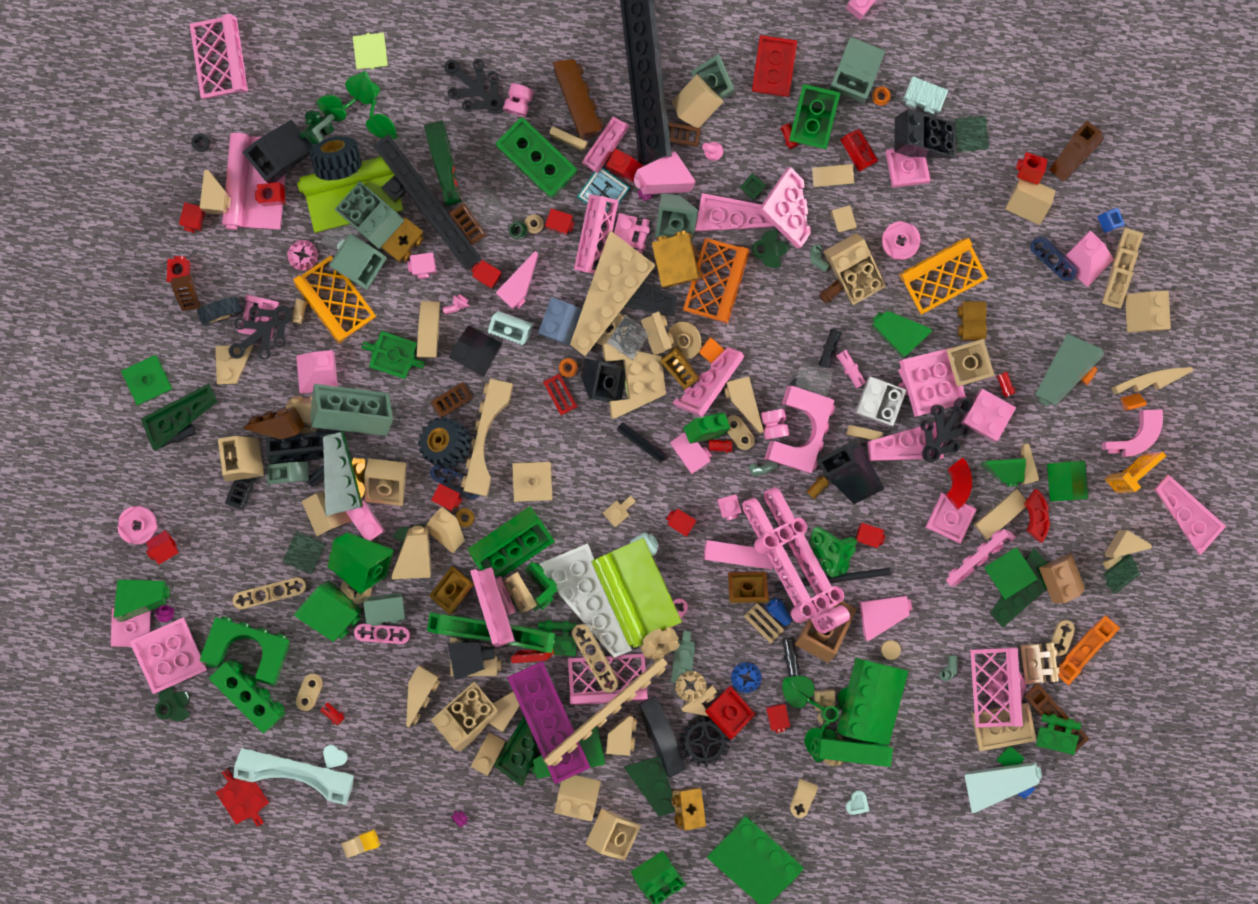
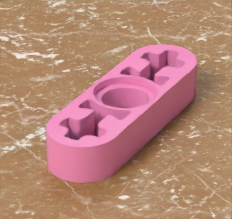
M362 623L356 626L354 630V635L359 641L404 644L410 639L409 629L403 626H371V624ZM365 627L366 631H372L371 627H375L373 632L374 639H371V634H366L362 638L361 634H358V630ZM380 628L386 629L388 632L387 638L380 639L377 636V631ZM391 629H394L393 633H400V630H403L407 637L400 641L399 637L393 636V640H390Z

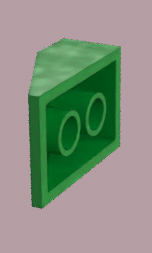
M803 84L789 141L827 149L840 92Z

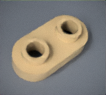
M736 415L729 416L727 418L729 425L732 421H735L737 427L731 428L730 426V429L727 431L728 435L739 449H750L755 441L753 434L740 417ZM742 437L748 438L747 444L742 443Z
M309 674L303 680L296 698V705L302 711H309L315 706L323 686V680L318 674ZM310 680L315 681V687L309 685ZM303 698L308 699L309 702L307 705H304L302 703Z

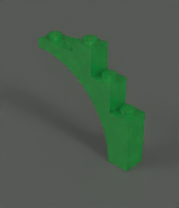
M429 613L428 632L491 641L486 621L483 619L443 613ZM510 624L515 641L508 645L552 653L555 633L538 630L529 626Z

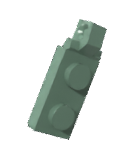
M684 630L682 640H678L680 646L674 653L671 683H676L680 674L692 671L695 646L694 642L690 641V631Z

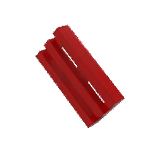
M560 373L543 382L561 416L578 407ZM556 379H559L563 389L565 390L569 400L572 403V406H568L558 385L555 382ZM550 382H552L566 409H561L548 385Z
M533 649L518 650L511 656V662L514 664L547 661L548 658L554 655V651L552 650V653Z

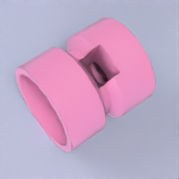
M511 83L508 91L510 97L505 100L503 110L507 113L526 118L529 110L527 104L532 101L534 91L523 85Z
M785 409L760 413L762 424L765 425L763 429L765 440L789 436L788 425L784 424L786 420Z

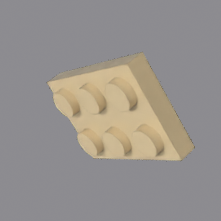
M1029 702L1021 703L1023 726L976 728L975 712H972L978 751L1036 741ZM1001 707L988 710L995 715ZM1005 709L996 716L1002 722H1011L1010 713ZM983 710L979 714V723H988L992 716L986 710Z

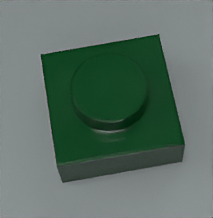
M752 173L739 189L754 201L767 185Z

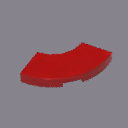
M963 457L947 469L951 476L952 484L945 496L957 510L965 504L972 489L971 471Z
M1034 489L1024 502L1030 516L1026 531L1039 543H1043L1050 526L1049 507L1042 493L1038 489Z

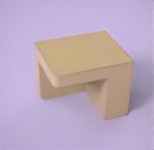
M850 205L831 211V218L835 221L839 233L850 229L852 231L857 228Z

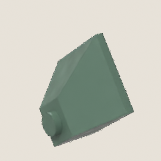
M661 193L655 237L668 236L670 238L674 237L676 232L686 231V233L692 234L694 238L698 209L681 196Z

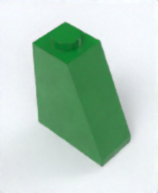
M889 311L883 314L879 312L872 319L874 323L871 325L902 359L932 332L929 327Z
M118 580L113 617L117 622H123L166 605V599L170 597V588L167 587L164 581Z

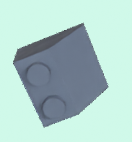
M551 297L538 334L571 346L570 343L582 309Z

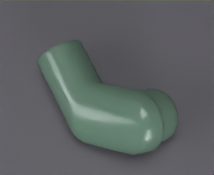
M815 244L810 248V261L813 265L826 272L830 264L822 259V247Z
M770 461L759 467L757 463H753L748 469L751 475L759 476L777 469L778 464Z
M948 655L949 665L940 672L939 677L941 680L949 681L957 675L958 655Z

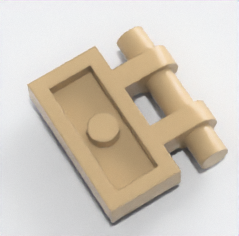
M1054 642L1046 643L1047 651H1042L1041 643L1020 646L1025 684L1045 683L1046 675H1050L1051 682L1059 681L1058 674L1060 671L1056 663L1057 650L1054 648ZM1048 657L1049 668H1044L1043 658Z

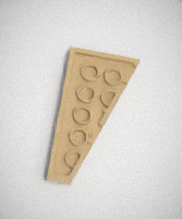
M612 231L608 234L570 343L574 349L585 357L656 266Z

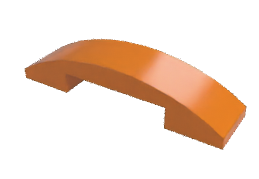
M1104 615L1085 633L1058 665L1060 671L1058 677L1069 686L1080 674L1085 664L1105 642H1108L1115 635L1120 627Z

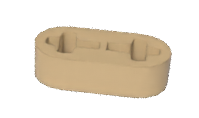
M848 425L846 435L872 441L882 438L884 433Z
M1068 620L1058 622L1051 640L1055 645L1059 644L1060 639H1063L1061 645L1064 646V649L1057 652L1059 656L1067 653L1074 634L1075 627ZM1067 623L1070 631L1065 632L1064 637H1062L1063 630L1060 628Z

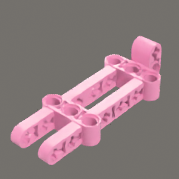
M772 487L764 492L765 501L779 525L776 529H773L756 498L744 501L742 505L744 513L758 537L754 543L755 550L760 554H767L795 606L791 611L792 619L797 623H803L811 619L816 630L821 634L847 622L850 619L847 608L842 605L833 607L843 601L844 593L842 589L837 586L832 587L804 536V533L807 531L806 522L802 518L795 519L780 490ZM789 544L816 596L810 598L782 545Z

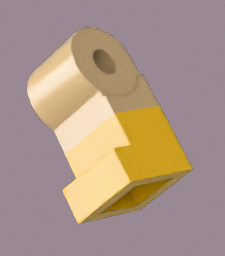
M375 829L356 835L341 843L346 858L378 848L381 845Z

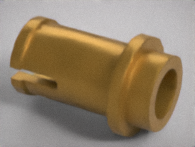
M821 475L817 477L815 483L806 492L815 500L825 488H828L830 482Z

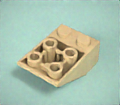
M855 233L823 251L852 305L886 287L865 240L859 234Z
M473 682L433 717L431 721L453 749L461 752L480 734L496 715L498 709L476 682Z

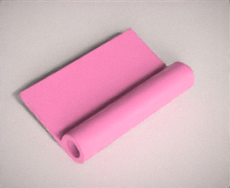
M230 133L225 191L228 193V197L231 198V204L226 214H223L222 225L226 226L228 230H237V227L281 230L283 205L262 206L258 204V201L255 199L257 184H265L267 182L242 153L261 137L249 136L243 133ZM286 174L277 182L285 185ZM270 190V191L267 192V194H266V198H267V199H269V198L272 197V195H273L272 190Z

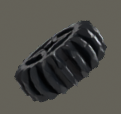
M702 715V720L699 721L698 717L694 716L696 721L694 724L689 719L688 724L690 727L688 728L685 725L682 727L687 732H680V736L685 738V740H679V744H685L680 750L681 752L688 751L684 755L685 758H688L690 755L692 756L690 763L697 759V766H700L701 761H704L705 767H708V761L711 760L714 766L716 765L715 758L720 762L722 761V758L719 756L720 754L727 756V752L723 749H730V745L725 744V742L731 740L725 737L724 732L712 722L710 717L706 720L705 715ZM707 725L714 727L721 737L710 736ZM701 726V734L698 737L689 738L692 731ZM704 731L707 739L710 740V743L706 745V750L703 743L699 742L704 736ZM721 743L718 750L714 754L709 755L710 746ZM689 744L699 745L702 748L703 756L694 753Z

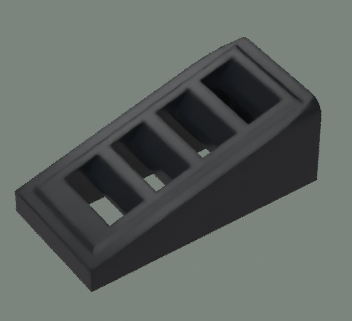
M257 477L251 478L250 481L244 479L233 481L225 504L245 510ZM241 482L247 484L248 487L244 488L238 486V483ZM236 489L245 492L244 496L235 493ZM236 497L242 499V502L240 503L232 499Z

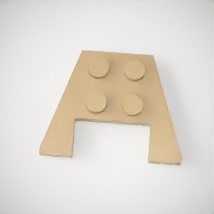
M610 344L602 345L604 362L624 360L628 400L609 402L611 419H615L666 395L663 365L660 362L662 356L636 351V355L631 359Z

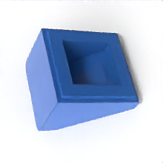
M1118 208L1097 216L1104 234L1125 225Z

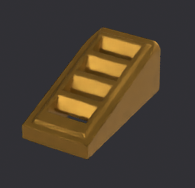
M677 346L660 360L684 390L699 380V376ZM672 357L676 358L674 361L670 362V359ZM677 363L681 364L677 368L674 367ZM685 368L686 371L680 375L679 372ZM690 374L691 377L684 381L683 378Z

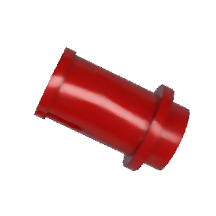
M788 123L781 126L780 130L786 141L785 146H788L789 149L797 147L799 143L789 141L792 124Z
M1008 372L996 376L1003 391L1001 394H1004L1005 397L1015 394L1016 388H1013Z
M710 439L709 451H720L728 454V452H732V441H729V439Z
M327 702L324 706L330 712L324 707L321 708L320 712L328 717L333 725L339 726L345 719L344 713H340Z

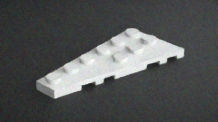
M588 544L540 563L544 569L543 573L547 578H552L556 582L559 595L590 628L592 633L614 658L632 651L590 562L594 560Z

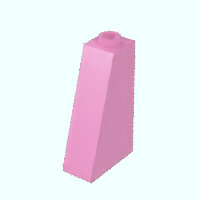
M706 540L704 560L773 570V565L767 554L758 553L755 547Z

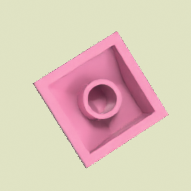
M1091 231L1086 233L1065 255L1076 265V277L1087 287L1114 260L1106 245Z
M334 351L311 352L296 356L300 394L312 393L314 384L338 387Z

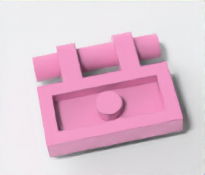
M619 213L614 234L643 255V251L646 250L647 246L645 244L646 237L650 233V220L643 219L642 225L639 226L636 225L637 217ZM634 231L640 232L638 242H632Z

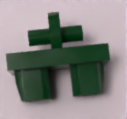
M309 110L305 113V124L309 126L299 134L301 138L308 137L312 145L320 143L324 140L319 132L320 130L323 136L335 131L331 123L335 117L332 113L323 117L319 111Z

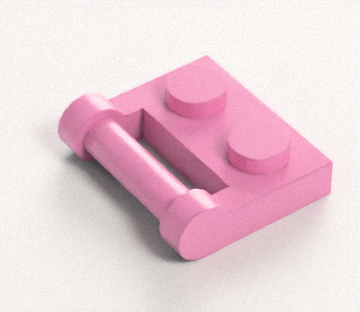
M246 295L245 301L247 302L243 319L250 321L249 310L253 307L254 303H257L260 309L275 310L280 305V302ZM259 316L255 318L254 322L267 323L272 318ZM274 327L271 329L270 340L272 339ZM244 328L242 330L238 329L239 333L247 335H252L255 331H257L255 329Z

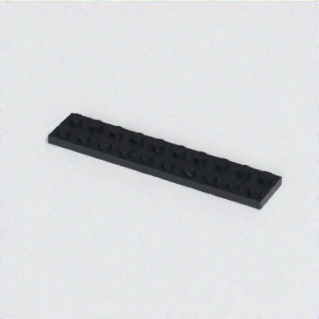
M620 0L639 163L647 164L660 158L672 157L654 0Z

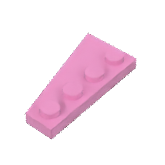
M727 347L710 364L711 368L707 372H702L699 375V380L692 387L689 386L685 389V394L680 399L676 398L672 403L682 410L702 417L745 356L742 352Z
M1166 475L1154 489L1198 555H1201L1226 527L1170 475Z
M1005 529L996 531L991 536V541L981 544L974 556L969 555L963 560V565L959 569L954 568L948 574L949 577L946 579L948 584L955 587L975 571L973 568L975 565L979 567L988 561L990 553H998L1003 548V543L1007 539L1012 541L1016 538L1012 532Z

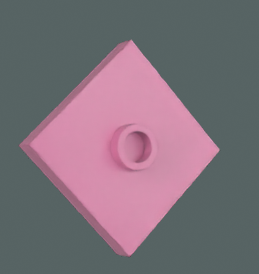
M894 149L886 150L892 188L930 183L925 157H909L894 152Z
M941 493L925 528L961 544L977 509L964 504L957 510L945 496L946 494Z
M112 608L111 646L132 647L129 641L151 632L152 610L126 621L117 622L113 617L114 608Z

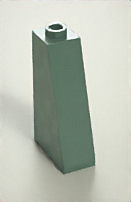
M1067 334L1035 394L1039 399L1038 402L1047 407L1049 405L1055 407L1103 357V350Z

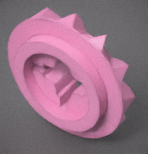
M298 240L291 244L287 251L289 263L297 270H309L318 260L317 248L307 240ZM302 250H305V253L310 257H304L303 260H300V257L295 253H301Z

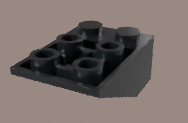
M907 109L895 117L894 152L909 157L954 159L955 123Z
M291 119L257 139L242 153L267 183H276L310 154L313 145L306 137L301 138L299 134L301 130Z
M857 439L846 443L817 460L826 477L853 504L885 489Z

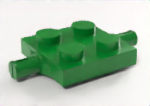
M381 331L375 344L365 341L362 343L361 349L372 352L370 368L405 380L412 366L424 368L425 361L415 359L416 342Z

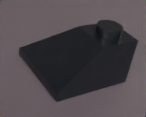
M468 325L456 342L449 358L484 377L502 343Z
M585 358L581 379L589 399L605 402L621 400L626 378L625 367Z

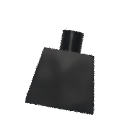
M480 641L448 643L454 680L484 670V661L495 659L493 647L482 649Z

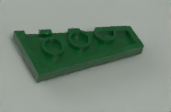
M1035 548L1029 553L1026 562L1038 580L1007 600L1001 595L989 613L1002 628L1047 589L1039 567L1047 564V562Z

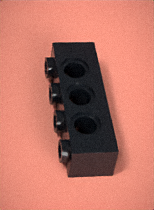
M334 430L297 434L284 439L265 438L267 459L270 465L324 459L323 437L343 431Z

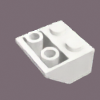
M869 377L855 414L893 426L906 390Z

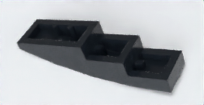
M653 696L638 704L647 736L653 741L656 755L662 760L666 776L672 777L685 770L686 768L674 734L657 698Z

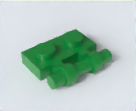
M552 620L538 622V629L546 630V632L552 633V630H563V636H555L554 655L576 656V642L573 636H569V630L572 631L577 626V623H569V621H563V623L552 622Z
M1043 714L1041 721L1049 723L1048 729L1039 728L1036 746L1074 756L1079 736L1072 735L1071 731L1072 729L1080 731L1081 723L1075 722L1071 718H1068V720L1059 718L1055 714ZM1054 725L1066 727L1065 733L1054 730Z

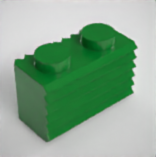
M722 412L694 418L683 429L689 443L692 444L718 438L730 429V425L725 413Z

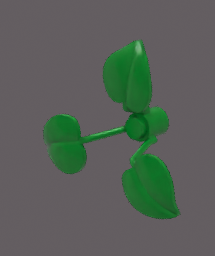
M366 70L346 80L345 86L351 96L355 97L346 105H342L341 99L334 95H325L317 100L316 104L325 116L332 113L335 117L333 120L337 122L343 121L346 118L347 114L344 109H347L357 100H360L363 104H371L370 119L365 123L368 131L382 139L388 134L392 139L398 138L393 122L386 115H373L374 107L377 103L375 98L380 93V88L377 84L371 82Z
M805 676L785 677L782 690L786 701L795 708H803L806 702H809L821 710V717L825 720L821 729L817 727L811 728L805 735L804 744L811 755L810 744L813 741V736L836 738L834 731L825 730L830 722L838 719L848 687L840 690L837 695L840 705L836 708L833 706L823 707L809 699L815 691L814 684L809 678ZM813 757V759L818 763L825 760Z

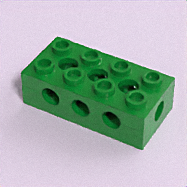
M522 116L495 143L496 148L550 200L578 173L577 168ZM520 142L528 143L524 149L518 148V144ZM534 155L542 157L539 162H534L531 159ZM548 168L556 170L553 175H547L545 171Z
M238 660L224 662L208 679L263 734L266 733L286 714L283 711L285 709L284 706L278 701L274 702L270 698L271 693L264 687L261 689L256 684L255 677L252 674L247 675L243 671L244 666ZM233 678L237 679V685L234 684ZM247 691L250 692L251 699L247 697ZM260 705L264 706L265 713L261 711Z

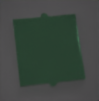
M969 116L968 118L954 119L957 152L971 151L974 153L976 150L989 149L986 116Z
M296 531L283 562L295 567V570L300 569L312 575L325 544L313 539V536H306Z
M1130 554L1103 573L1106 585L1114 595L1140 575L1137 568L1138 564Z

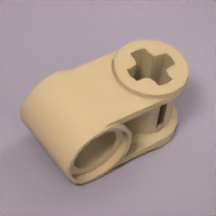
M799 779L797 790L795 789L790 804V811L795 817L803 818L808 813L818 785ZM799 804H802L804 810L796 813L795 805L799 806Z

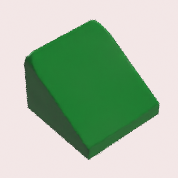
M1007 746L996 760L1003 766L1021 764L1025 758L1011 746Z

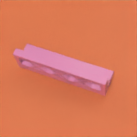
M589 194L574 270L595 274L596 270L592 269L593 263L596 259L600 260L608 234L613 230L619 200ZM606 202L611 203V208L608 213H606L605 211ZM605 221L607 227L606 230L602 232L601 225ZM601 240L603 246L602 249L598 251L597 244Z
M491 567L479 572L476 569L471 570V576L492 644L495 647H500L514 642L515 639L493 568Z

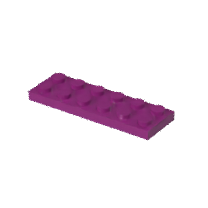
M541 661L508 676L507 679L543 758H545L567 739L574 730L545 665ZM579 741L576 743L577 747L572 752H565L561 756L563 759L557 765L547 766L555 784L591 768Z

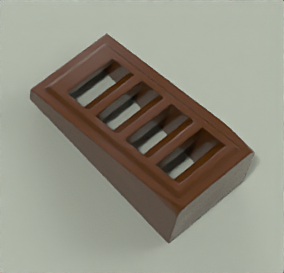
M668 122L670 143L698 147L701 128ZM675 129H678L677 139L674 138ZM683 130H686L685 140H681ZM690 131L696 132L694 142L689 141Z
M466 203L461 204L448 213L471 245L487 236ZM465 211L466 214L461 216L459 219L456 217L458 214ZM468 217L471 219L464 225L461 224V222L467 219ZM474 223L475 227L466 232L465 229ZM479 230V234H477L473 238H470L469 235Z
M191 275L172 278L171 286L181 310L188 311L201 308Z
M464 382L430 403L441 418L473 399V396ZM460 388L466 396L465 399H463L457 391ZM455 393L460 402L456 403L451 394ZM446 397H448L451 403L453 404L452 407H449V405L447 404L445 400ZM441 401L446 408L445 411L441 409L438 402Z

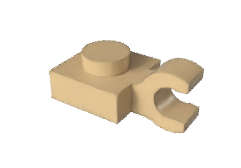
M632 496L622 504L616 501L603 514L616 527L630 515L626 510L636 501Z

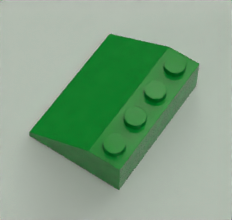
M856 657L836 732L846 737L889 745L908 670Z
M745 814L707 856L714 865L758 904H770L804 869L801 863Z

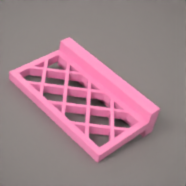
M225 14L220 18L191 23L190 30L201 99L248 92L237 17L232 14ZM223 23V30L220 35L212 31L216 24ZM204 27L207 29L202 39L196 36L195 28ZM210 33L218 37L212 46L205 42ZM221 40L226 43V49L222 54L215 49ZM203 44L210 48L205 57L199 54V49ZM213 51L220 55L215 65L208 61ZM223 59L229 62L226 72L218 68ZM206 62L213 67L207 76L202 73L201 69ZM216 70L223 74L218 84L211 80ZM226 78H229L232 82L231 89L225 90L221 87ZM210 81L215 85V88L211 93L205 94L204 87Z
M1018 648L970 650L975 727L1023 726ZM1006 652V661L1002 666L992 659L997 653ZM983 653L989 659L981 667L975 662V654ZM986 653H994V654L990 657V656H989L988 654H986ZM990 661L999 667L993 676L983 669ZM1006 664H1007V671H1006L1005 669H1003V667H1004ZM1000 670L1008 676V680L1003 685L994 679ZM981 671L990 678L984 686L976 681V676ZM991 680L1001 687L994 695L985 689ZM1002 689L1009 694V699L1004 705L995 698ZM982 690L991 697L985 705H982L977 697ZM993 699L1002 706L995 715L986 708ZM1008 703H1009V706H1010V710H1009L1008 708H1006V705H1007ZM978 704L982 707V709L979 712ZM1005 709L1010 713L1011 722H1002L996 716ZM983 710H986L992 716L988 723H979V714Z
M644 654L620 655L615 658L613 656H605L607 660H610L609 664L613 660L618 659L624 664L615 674L625 685L621 690H615L611 693L604 690L595 691L591 687L597 680L596 677L590 684H587L581 678L587 669L592 672L589 665L584 663L587 662L584 657L568 658L571 706L608 703L627 687L636 675L639 676L638 673L641 669L642 673L646 670ZM641 657V667L637 671L628 665L633 658ZM573 662H581L586 667L579 676L573 671ZM625 667H628L634 673L628 682L619 675ZM581 680L587 687L583 692L574 693V684ZM613 680L606 683V687L610 686ZM647 687L644 689L639 688L635 692L637 695L629 702L647 700Z

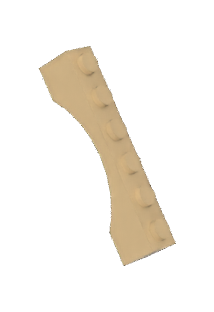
M490 379L489 383H485L483 394H486L485 402L481 401L479 413H482L481 419L476 421L475 431H477V436L471 442L470 450H473L472 457L467 459L466 468L469 470L467 476L463 477L461 485L466 493L488 497L492 478L485 463V438L495 417L509 405L513 389L512 383Z

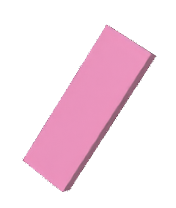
M613 116L581 162L582 165L598 174L629 129V125Z

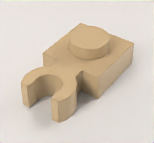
M835 690L814 691V701L823 707H835ZM815 707V710H816V711H820V712H821V710H820L819 708ZM819 713L817 720L820 724H823V719Z

